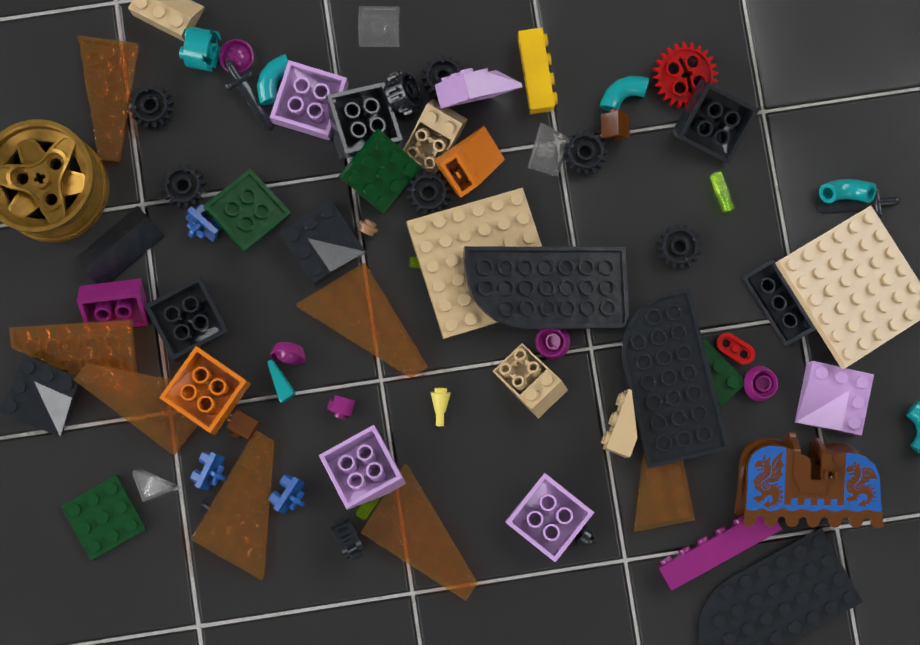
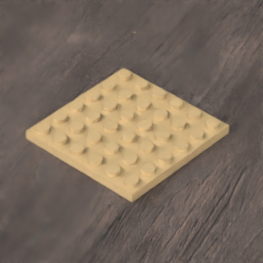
M523 188L406 222L443 339L498 323L478 307L468 290L464 275V246L542 247Z
M872 206L867 207L775 263L841 369L850 366L920 321V281Z

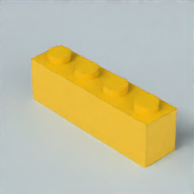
M543 28L518 31V43L530 114L554 111L555 104H558L557 93L552 90L555 80L553 72L550 73L549 65H552L551 55L546 53L548 36L543 34Z

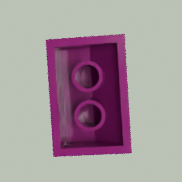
M141 278L79 287L77 303L87 333L148 326V312L144 306L147 304L146 294Z

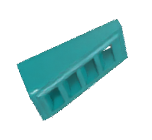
M269 360L268 367L280 403H284L295 396L296 392L274 360Z

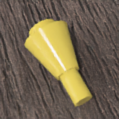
M435 388V391L430 393L436 413V426H444V413L446 412L451 392H447V388Z

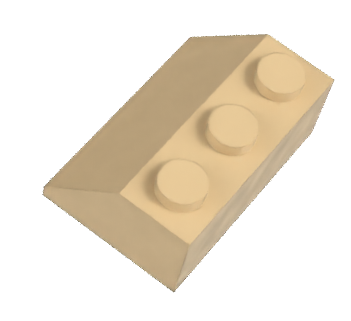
M132 0L128 9L133 16L185 42L184 34L186 28L195 27L205 7L192 0Z

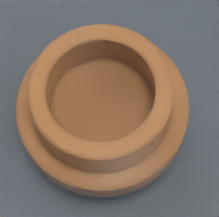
M365 219V221L360 220L358 228L360 231L369 236H373L374 233L378 232L376 223Z

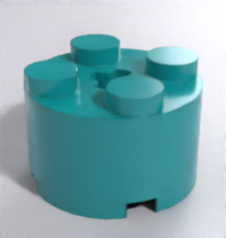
M187 27L184 34V46L180 48L179 57L184 60V64L188 68L212 72L211 68H216L219 62L221 47L218 46V40L221 41L220 33L203 28Z

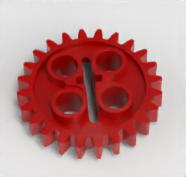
M682 42L679 48L676 43L673 45V50L668 47L666 48L667 54L663 52L660 54L663 60L655 61L659 67L652 69L654 72H657V75L653 76L652 79L658 80V83L653 85V87H660L657 95L663 93V101L669 98L670 106L676 102L677 108H680L682 103L686 107L697 87L694 84L695 77H699L710 84L718 82L713 76L719 73L712 69L717 64L710 63L714 57H706L708 50L700 52L701 45L694 49L693 42L688 47L685 42ZM689 57L693 58L696 62L694 68L687 64ZM669 64L676 66L677 72L675 74L669 72ZM688 73L689 77L682 78L681 74ZM676 83L681 84L683 87L681 94L675 91ZM688 85L692 90L691 93L688 91Z

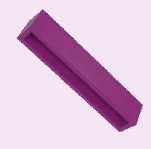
M744 515L733 520L734 524L728 528L724 525L715 530V535L711 537L706 535L696 541L697 545L691 548L688 545L678 551L679 555L673 558L670 555L660 561L661 565L657 567L669 588L674 590L781 531L780 524L777 521L775 526L769 527L764 523L763 517L760 516L756 519L753 526L746 527L743 525Z

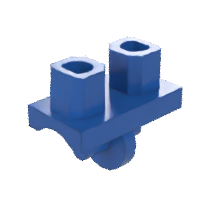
M203 204L196 208L190 207L187 210L188 215L186 216V220L189 221L186 226L190 229L188 236L191 239L196 236L203 239L206 236L214 242L218 237L221 227L214 219L210 222L205 219L208 213L203 208Z
M202 452L199 462L205 464L202 472L195 469L190 476V479L196 483L195 486L199 489L210 491L212 485L216 486L219 479L225 481L227 477L222 475L225 468L222 464L226 457L213 452Z
M284 475L279 484L286 488L282 495L274 491L268 500L274 505L273 509L286 514L289 508L294 511L297 505L304 507L305 502L301 499L305 493L301 489L305 482L299 478Z

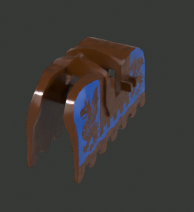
M789 431L783 440L770 437L756 439L749 443L740 455L734 513L737 515L744 514V526H753L756 519L761 516L764 519V523L769 527L775 526L779 517H784L789 527H795L801 517L806 518L807 524L810 527H817L823 517L827 518L828 524L834 528L841 525L843 518H848L850 525L854 528L860 527L865 518L870 519L871 525L874 528L884 527L879 473L876 466L853 446L844 443L823 444L821 439L813 438L809 444V456L801 454L796 431Z

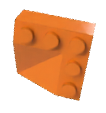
M195 346L159 398L207 432L216 435L251 383L204 350Z

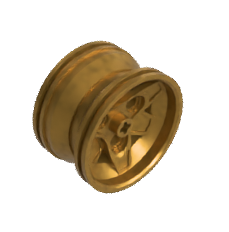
M33 119L21 121L1 131L0 221L34 240L47 243L69 241L90 230L103 214L109 197L108 174L98 154L70 129L49 120ZM52 144L47 152L40 145ZM73 155L79 164L81 173L70 170ZM19 157L21 164H14ZM59 161L62 162L61 168L54 170V165ZM28 176V182L22 185V178ZM7 188L18 191L12 202ZM78 195L74 203L66 210L65 198ZM57 196L56 204L50 205V199ZM40 209L46 219H35L29 216Z

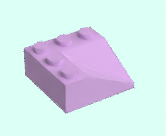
M288 60L270 115L272 123L331 141L333 133L326 96L347 91L349 85L347 78Z
M472 68L461 70L458 73L451 74V76L441 78L442 82L435 84L440 109L492 98L522 87V83L497 70L489 72L488 68L474 72Z
M816 361L807 362L795 423L852 436H862L874 374L847 368L841 369L839 366Z
M374 425L319 455L347 510L387 495L406 484L379 431Z
M544 473L506 519L505 523L556 562L594 512Z

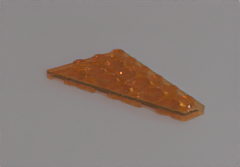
M365 263L297 303L298 308L409 378L428 368Z
M132 319L9 328L12 349L24 352L33 358L41 359L49 365L66 370L75 376L83 377L89 380V382L103 388H108L117 394L120 393L132 398L131 400L140 399Z
M88 362L73 379L172 455L177 453L198 426L159 398L172 379Z
M255 431L190 540L262 580L265 567L270 504L268 499L271 491L274 441Z
M404 464L400 472L406 484L384 495L361 533L467 601L477 585V581L408 465Z

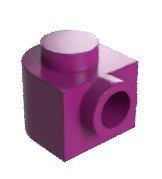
M335 395L334 399L330 398L327 410L335 412V417L346 420L347 416L351 417L355 400Z

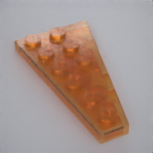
M77 35L81 48V59L84 66V77L91 108L97 155L102 161L120 163L139 45L132 42Z
M643 452L633 532L695 521L683 460L647 468Z

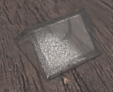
M359 6V46L399 47L400 7Z
M540 123L528 168L558 176L564 157L563 152L566 150L564 145L568 143V137Z
M134 470L132 473L142 502L153 501L176 492L181 487L145 470Z

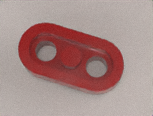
M723 333L717 337L715 343L717 350L741 365L749 364L754 360L755 351L753 347L735 335ZM723 340H727L729 342L728 347L723 346ZM741 351L746 352V358L740 356Z

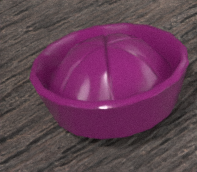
M240 39L227 41L219 51L220 65L226 71L228 69L225 66V62L228 60L233 62L239 73L246 71L253 62L254 53L252 47Z
M540 329L535 338V346L539 354L544 358L550 360L559 359L569 350L570 336L565 329Z
M276 343L270 352V357L279 363L299 365L305 362L304 349L294 343Z
M756 366L747 372L744 378V389L751 399L765 401L771 398L777 391L778 379L771 369L765 366Z

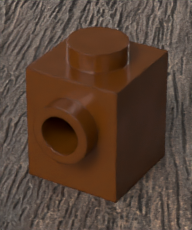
M611 109L609 113L601 114L602 138L611 142L630 139L629 115L621 112L620 109Z
M236 409L235 413L232 411L228 416L226 428L230 429L229 434L237 439L244 437L247 440H251L261 422Z

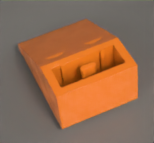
M483 126L434 161L454 193L459 197H463L481 184L505 159L489 132Z

